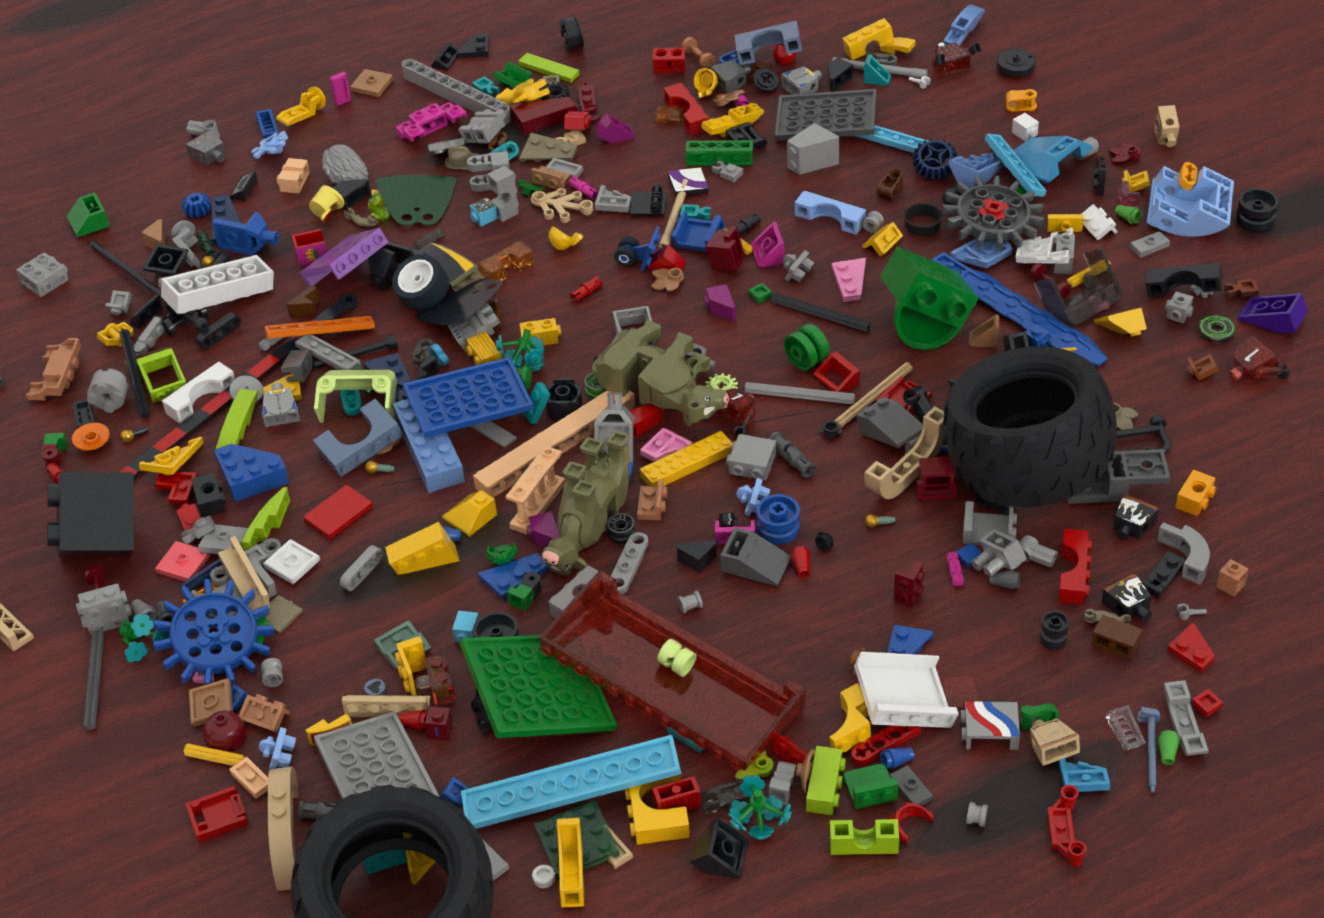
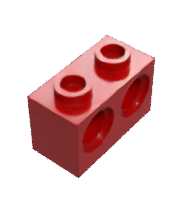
M653 48V73L685 72V48Z

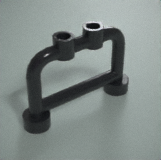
M1161 414L1151 417L1149 421L1151 426L1117 430L1116 438L1158 432L1163 447L1155 448L1150 446L1145 450L1163 449L1164 454H1166L1171 448V442L1165 430L1167 422Z

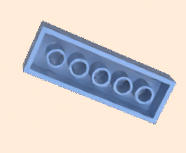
M408 399L393 403L395 419L402 431L428 493L465 482L463 466L447 432L424 438Z

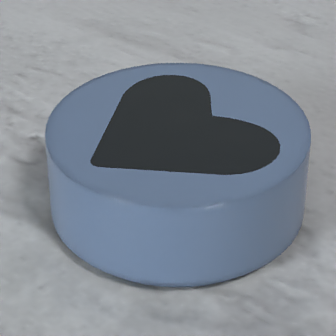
M372 679L365 684L364 690L366 695H385L386 693L385 683L380 679Z

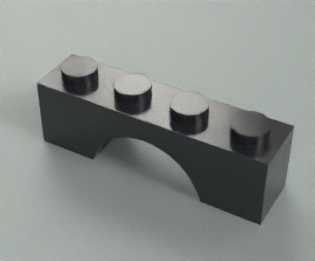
M1220 263L1147 269L1145 285L1148 297L1166 296L1172 289L1181 285H1195L1202 292H1215L1222 290L1223 273Z

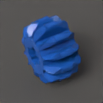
M194 192L192 195L188 194L187 197L183 198L182 209L186 217H191V219L197 217L199 219V217H205V214L210 213L211 202L206 194L201 192L196 194Z

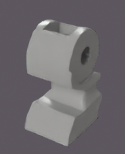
M779 761L774 777L771 778L769 797L771 795L776 796L784 805L789 804L790 786H794L796 779V764Z

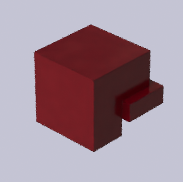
M730 226L727 231L718 230L705 246L712 269L737 271L742 264V258L745 256L737 226Z
M949 457L919 458V480H917L916 486L917 501L957 498V481L954 478V470Z

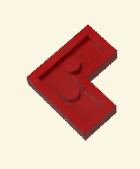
M177 471L173 475L159 473L155 487L157 490H171L168 497L170 505L187 504L194 491L191 479L198 477V475L193 472Z

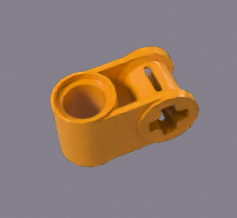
M1032 89L1011 90L1007 92L1005 96L1007 110L1010 112L1034 111L1037 108L1035 102L1037 92Z

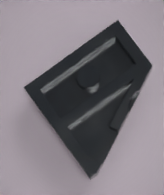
M489 33L473 34L458 51V58L488 57Z

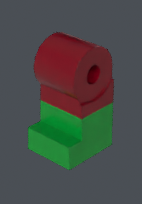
M65 433L45 434L41 456L45 461L46 467L50 463H56L58 467L61 465V452L68 448Z

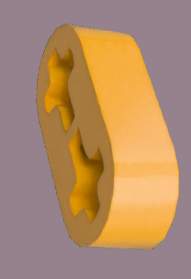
M1185 162L1179 171L1178 183L1185 190H1191L1197 181L1198 170L1194 164Z

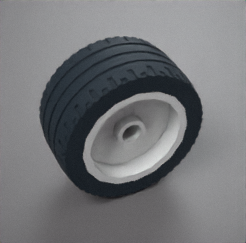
M426 254L415 255L404 260L397 267L392 278V285L396 295L407 307L415 311H423L435 307L444 299L449 288V278L444 268L437 260Z

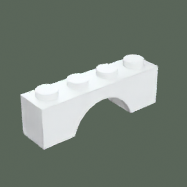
M217 362L162 400L165 413L178 423H182L194 414L192 406L197 398L208 393H221L231 385L235 379L233 371L222 363Z

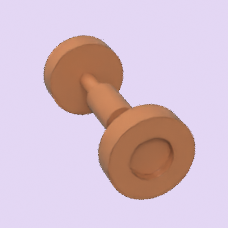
M687 37L682 42V48H685V52H693L700 58L699 64L703 68L713 66L715 57L711 53L704 54L697 48V41L693 37Z

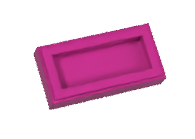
M341 72L331 76L330 81L334 103L338 106L351 101L347 74Z

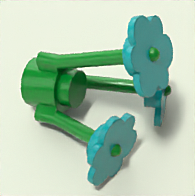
M136 614L133 618L134 622L124 620L120 626L119 632L123 636L122 642L126 643L129 648L124 652L128 662L141 661L142 656H145L148 652L143 642L137 643L130 640L137 639L142 635L153 637L154 642L170 638L167 631L156 630L155 633L150 631L154 627V622L149 620L147 614L143 616Z

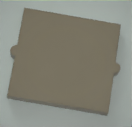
M278 595L269 603V615L266 616V620H269L268 626H274V631L280 634L303 612V609L293 604V601H288Z

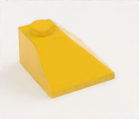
M1142 308L1094 319L1096 324L1122 335L1130 334V337L1140 335L1141 330L1147 329Z
M482 490L474 492L446 512L442 519L470 537L497 516L495 499Z

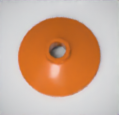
M88 423L79 427L73 433L72 442L80 450H95L108 441L110 432L101 423Z

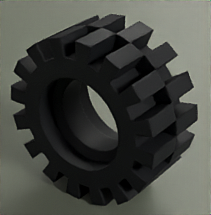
M552 82L551 85L548 83L547 86L544 85L541 90L548 88L550 94L541 97V100L570 97L569 88L564 83L560 84V82H557L555 84Z

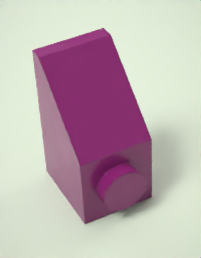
M608 113L595 126L598 138L609 143L625 141L635 137L630 126Z
M727 284L706 288V296H703L705 306L709 307L710 313L730 321H736L735 305Z
M551 511L529 517L530 525H527V532L529 537L533 536L535 544L548 547L550 540L559 538V531Z

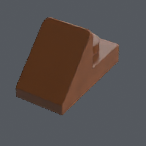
M311 285L287 302L291 318L316 316L315 304L320 301L316 286Z

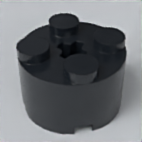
M557 378L553 380L552 384L549 385L548 383L545 386L550 393L545 406L551 419L561 420L583 406L581 386L579 383H574L573 379Z

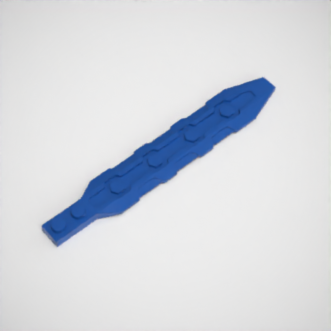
M944 252L932 259L934 262L956 270L976 293L979 300L994 308V311L1002 316L1013 320L1022 326L1024 330H1028L1034 324H1038L1049 331L1051 347H1076L1077 350L1071 352L1086 358L1097 367L1107 361L1108 358L1089 337L1075 328H1070L1051 313L1030 303L1027 298L1019 293H1014L990 275L970 269Z

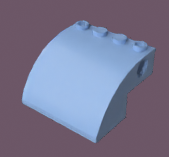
M1165 166L1152 179L1147 223L1171 234L1193 237L1210 235L1230 225L1233 180L1205 166L1197 174V181L1191 190L1183 189L1178 183L1179 173Z

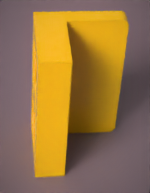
M892 222L881 227L862 247L867 248L872 245L878 255L881 256L903 235L895 223Z

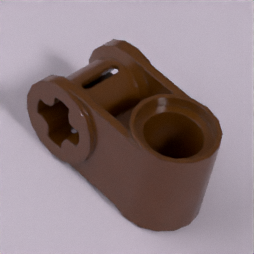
M896 168L889 170L886 176L879 182L876 194L879 196L885 195L894 200L903 188L902 170Z

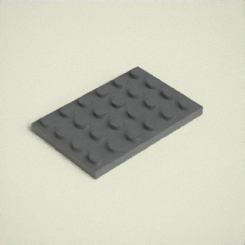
M867 89L780 95L775 127V141L789 140L813 123L820 125L837 136L874 134L877 90Z

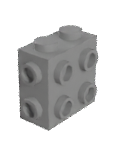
M45 252L16 269L20 283L40 297L69 280L66 266L60 264L53 256H49Z
M739 434L737 440L732 443V453L727 456L726 465L729 466V474L754 479L759 478L766 481L776 456V440Z
M119 584L78 594L79 603H76L79 615L83 614L81 616L83 628H88L90 635H92L94 630L107 631L118 628L123 624L124 620L129 621L128 616L132 615L130 605L125 604V602H128L125 590L121 591Z

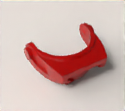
M906 802L904 806L895 811L888 819H898L899 840L902 843H907L909 838L901 829L900 822L908 816L923 817L931 822L934 820V815L920 805Z

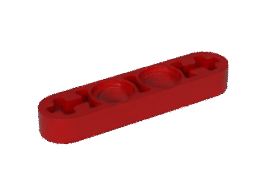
M890 725L868 738L865 742L856 745L851 751V761L858 767L867 766L879 759L880 753L886 748H897L920 734L922 727ZM897 732L901 737L894 739L890 737V734ZM879 742L882 743L884 747L881 749H876L872 745L874 743Z

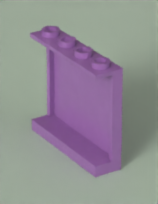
M380 227L348 236L299 273L308 287L316 284L330 272H333L339 280L386 245L388 240Z

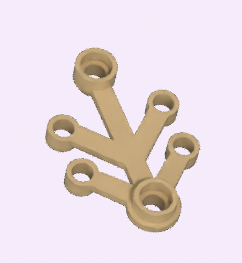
M559 188L548 194H545L543 191H536L531 197V203L541 207L544 212V218L547 220L554 218V210L550 209L548 205H553L559 213L562 223L570 221V214L564 208L580 210L583 215H590L593 211V202L590 200L581 201L582 193L580 191L566 195V190ZM573 200L574 202H580V204L572 203V202H568V201Z

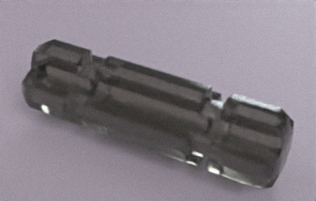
M436 228L433 232L431 231L413 243L414 248L421 250L430 242L440 239L444 236L443 230Z

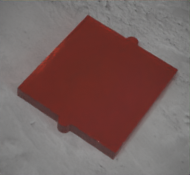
M972 675L963 677L953 676L950 679L940 680L949 707L965 710V701L981 702Z

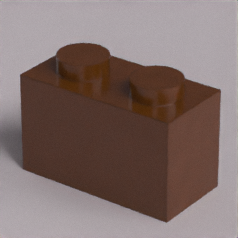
M1102 615L1093 631L1091 645L1131 660L1140 644L1142 629Z

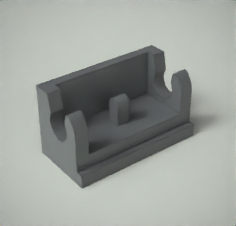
M310 349L290 351L281 367L282 373L291 372L294 375L293 377H287V381L305 382L313 368Z

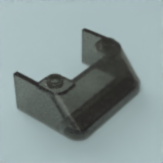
M1103 248L1083 254L1090 268V271L1086 272L1083 276V283L1086 289L1069 300L1063 301L1053 277L1033 283L1045 309L1070 326L1084 322L1122 297V289Z

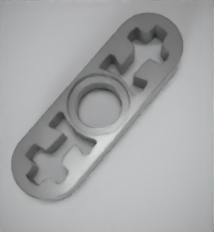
M374 545L369 546L342 575L340 586L348 591L354 590L381 561L383 550Z

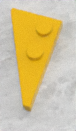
M203 437L188 441V446L180 449L179 446H176L162 454L154 456V461L150 463L140 462V470L173 475L203 445Z

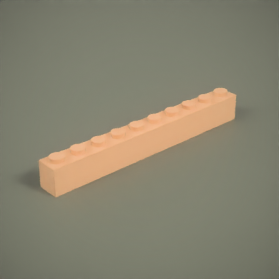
M606 391L565 418L473 475L475 489L477 491L482 490L494 498L516 484L545 445L560 450L563 454L585 440L586 437L593 435L594 422L608 405L607 393L614 391ZM631 391L622 397V407H626L628 410L635 408V396Z

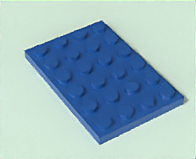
M510 357L403 383L404 392L424 438L533 410V403Z

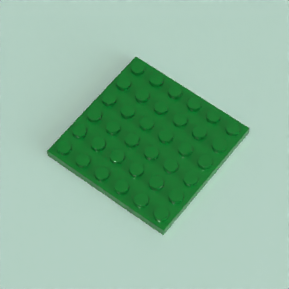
M577 634L461 639L460 646L496 738L615 731L617 724L600 685L593 674V669Z

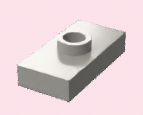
M1159 231L1131 242L1130 249L1141 258L1169 247L1170 240Z

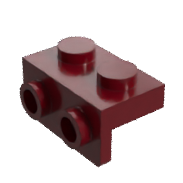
M915 561L908 574L896 571L894 578L895 601L913 607L917 598L922 596L924 592L922 582L925 578L922 562Z

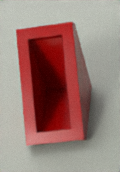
M667 245L652 256L647 269L670 270L672 268H679L683 271L686 260Z

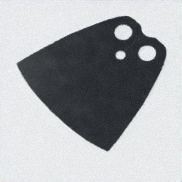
M490 278L479 279L444 297L435 307L420 311L414 316L419 320L432 324L461 325L495 294L503 284V281H491ZM479 282H485L479 287H474ZM494 283L497 284L494 288L487 289L489 285Z

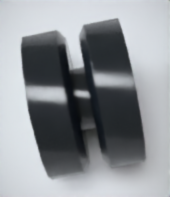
M1252 188L1243 191L1239 197L1236 214L1238 224L1250 231H1265L1271 228L1275 223L1278 208L1277 196L1271 191L1262 188Z
M506 612L488 613L480 617L473 627L474 638L520 636L517 620Z

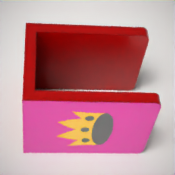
M322 229L292 235L299 266L311 264L327 252Z

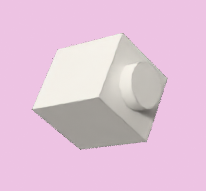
M1023 113L1013 119L1012 133L1026 141L1038 135L1039 122L1028 114Z

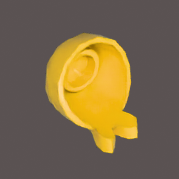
M699 69L694 76V86L698 91V97L711 95L718 84L717 76L711 69Z
M553 226L548 233L551 245L557 250H565L570 246H574L584 237L581 233H574L570 237Z

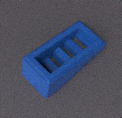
M271 109L255 112L263 138L270 137L274 133L279 134Z

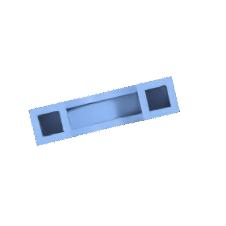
M803 191L795 201V216L807 220L820 216L832 217L840 222L841 230L855 235L863 227V221L866 218V209L807 191Z

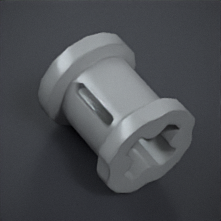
M697 590L693 594L677 597L682 614L696 607L699 609L703 608L702 599Z

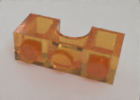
M519 240L479 262V272L486 278H490L491 281H503L506 279V267H515L521 271L534 264L533 252Z

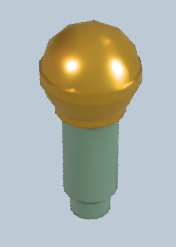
M371 460L365 464V469L370 474L377 471L394 472L395 466L378 464Z
M869 514L865 517V524L870 528L878 524L895 523V517L891 516L878 517Z

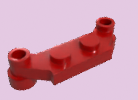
M1065 785L1061 788L1059 800L1052 807L1047 808L1052 849H1057L1069 860L1070 865L1078 867L1082 864L1087 850L1083 842L1075 840L1071 810L1074 809L1075 803L1078 800L1079 791L1073 785Z

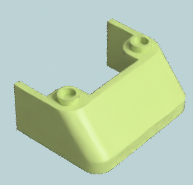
M331 370L326 372L317 381L314 410L319 422L324 423L326 394L334 390H375L377 393H386L385 410L394 419L393 403H395L396 375L391 370Z

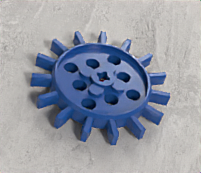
M205 579V594L193 597L191 591L186 586L181 587L183 598L187 602L180 608L165 600L163 603L164 609L174 616L171 622L154 620L153 624L154 630L167 631L170 638L153 642L155 651L172 648L174 654L163 661V668L168 670L179 662L185 665L186 668L181 675L182 683L186 684L193 672L196 671L205 674V685L212 683L213 674L225 673L226 677L231 681V686L235 684V674L232 670L238 666L243 665L250 673H256V665L248 659L252 652L265 656L270 655V647L257 643V637L274 635V626H257V619L269 615V607L266 605L254 611L249 608L248 605L255 598V591L253 589L248 591L242 599L232 596L234 592L233 580H229L224 593H212V584L209 579ZM231 611L237 612V614L234 616L228 615V613ZM210 613L217 615L212 619L207 618ZM188 617L196 618L194 621L186 620ZM232 629L240 630L238 633L235 634L230 633V630ZM192 634L198 635L196 639L188 638ZM234 647L242 648L240 651L237 652L232 650ZM215 649L221 651L219 654L211 653ZM194 652L200 653L198 657L190 656Z

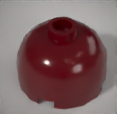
M224 710L212 714L206 720L203 727V738L208 748L223 751L233 749L235 751L244 744L247 737L245 724L240 716L232 711Z

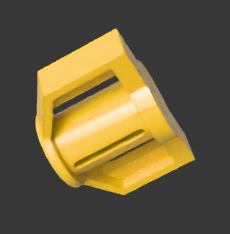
M125 322L120 324L110 323L106 326L105 330L97 332V339L106 346L117 345L123 347L120 331L128 329L132 338L134 329Z

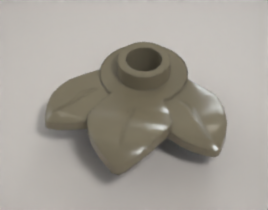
M1113 403L1117 429L1133 428L1131 419L1136 418L1138 413L1129 407L1121 408L1119 404Z

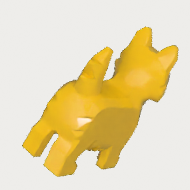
M528 79L517 85L513 90L506 88L495 98L511 105L519 102L534 101L550 94L548 88L539 91V88L547 84L545 79H539L537 82H534L533 79Z

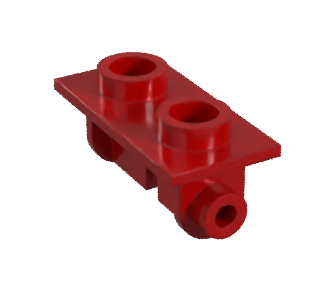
M776 734L771 752L783 761L798 765V763L804 762L808 754L803 749L799 750V746L792 742L789 737Z

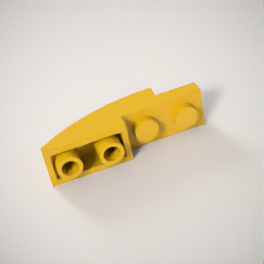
M755 103L729 109L728 115L703 121L701 128L710 135L719 134L724 138L727 137V129L747 122H755L764 114V110Z

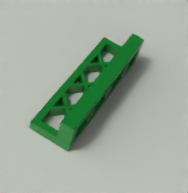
M753 140L686 141V166L717 165V161H722L724 165L729 163L733 165H753Z

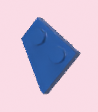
M894 625L887 653L918 654L923 649V645L928 640L931 641L933 639V631Z

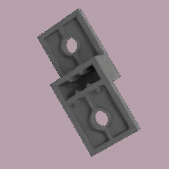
M1164 450L1114 451V456L1109 461L1107 470L1084 491L1068 498V504L1119 502L1124 494L1128 495L1129 485L1170 483V474Z

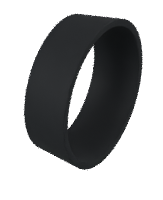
M914 204L904 212L906 229L912 234L919 236L934 234L940 228L942 212L931 204ZM917 215H928L935 218L937 223L930 226H917L908 220Z

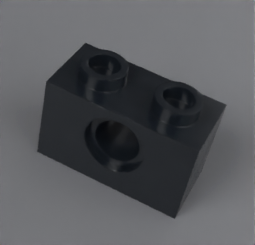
M214 473L192 478L201 516L208 517L209 515L225 512L223 504H226L223 492L219 493V491L223 490L220 479L216 480Z

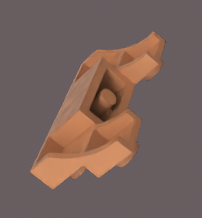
M68 338L61 344L46 346L47 352L45 356H42L43 362L47 363L42 374L44 381L31 382L30 392L26 393L27 400L45 401L47 395L61 396L64 388L68 389L70 382L74 379V372L79 367V360L77 358L81 348L79 338Z

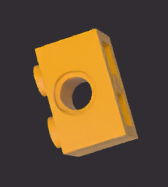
M1193 470L1177 495L1175 508L1198 516L1201 510L1207 508L1209 497L1213 498L1217 487L1214 486L1215 477Z

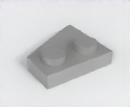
M464 138L434 142L429 144L428 147L429 151H434V154L443 153L447 148L465 145Z
M600 186L595 202V210L629 212L631 196L621 194L616 190L611 192L606 190V186Z

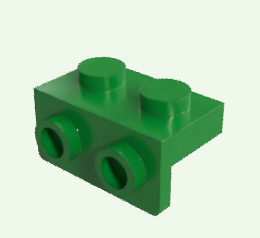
M506 62L505 69L503 71H494L493 78L499 80V83L507 84L511 89H514L517 85L530 79L532 73L514 63Z

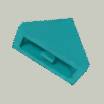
M868 54L864 64V83L887 86L891 74L871 54Z

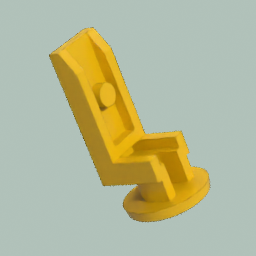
M310 87L307 93L301 94L300 105L282 111L276 119L284 125L290 126L314 116L316 110H321L325 106L326 101L323 92L318 87Z

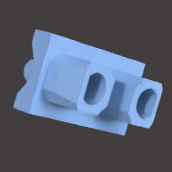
M757 478L752 489L748 485L737 489L736 495L742 503L747 501L744 512L746 516H750L751 512H757V505L760 502L757 498L762 500L770 493V489L761 486L762 479Z
M280 727L276 743L273 741V737H267V740H262L259 743V750L263 752L264 757H269L270 754H273L269 770L276 769V766L289 767L292 754L281 752V749L293 752L296 738L285 735V728Z

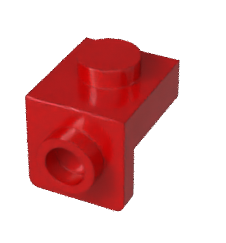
M189 503L183 504L176 510L177 518H179L184 531L193 528L195 522L200 519L195 503L191 505Z

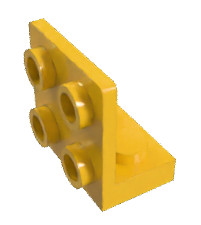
M420 636L397 643L398 652L394 653L396 662L400 665L397 666L399 676L405 680L403 681L406 693L410 692L411 696H416L412 673L427 669Z

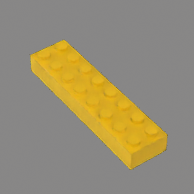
M719 431L640 468V477L648 486H659V479H663L665 486L727 457L728 454L732 453V442L722 431Z

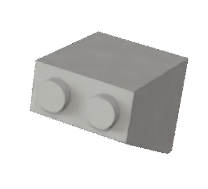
M813 123L787 141V168L799 175L839 164V136L816 123Z

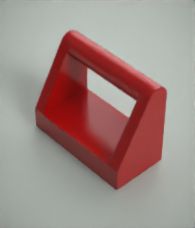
M836 351L830 354L813 373V376L831 391L847 392L860 384V370ZM833 370L844 381L838 387L824 374Z

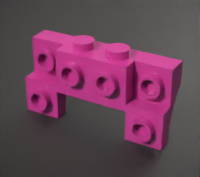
M451 102L442 106L434 103L408 115L409 121L395 127L396 135L400 139L407 138L413 142L417 136L424 137L447 126V119L455 123L456 118L461 116L466 118L467 112L458 104L454 106Z

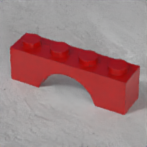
M682 83L665 87L664 101L671 110L686 112L684 113V128L690 136L706 132L701 128L702 122L710 120L708 114L704 113L701 105L697 104L696 99L690 95L689 90Z
M1064 529L1062 557L1071 561L1075 568L1069 572L1061 573L1058 602L1083 605L1084 596H1089V585L1086 584V581L1090 579V569L1086 568L1091 563V554H1087V551H1091L1092 539H1088L1089 531Z

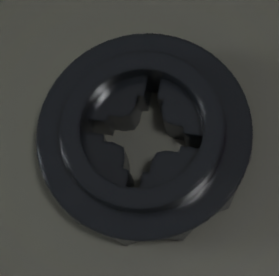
M759 69L753 77L757 89L761 88L763 92L765 90L770 92L776 89L779 83L778 76L769 69Z

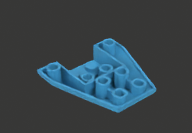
M1069 136L1032 137L1013 151L1036 179L1049 183L1059 175V161L1070 153L1083 157L1093 149V146Z

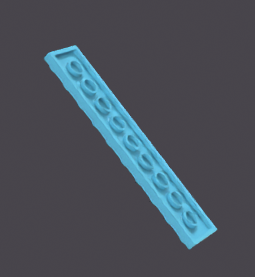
M668 735L462 790L461 796L464 815L477 829L682 773L673 736Z

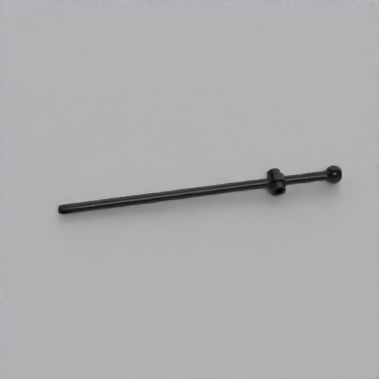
M96 241L90 242L92 248L165 301L161 297V290ZM167 303L166 308L168 313L177 314L172 309V307ZM190 311L182 314L194 323L196 330L203 331L207 329L208 321L205 318H198Z

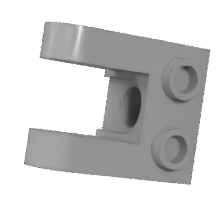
M507 151L471 156L467 159L468 170L472 172L494 171L504 165L510 170ZM488 175L472 177L470 179L471 190L475 192L492 190L489 188Z

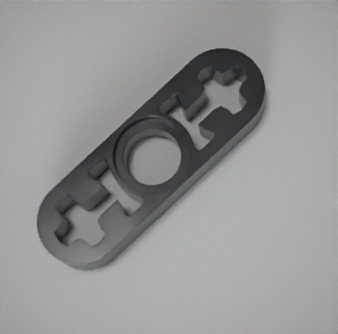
M232 312L226 314L207 329L200 332L196 337V344L204 350L209 349L235 331L241 324V318Z

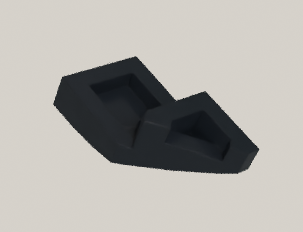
M431 355L421 363L416 380L431 377L439 371L436 357Z

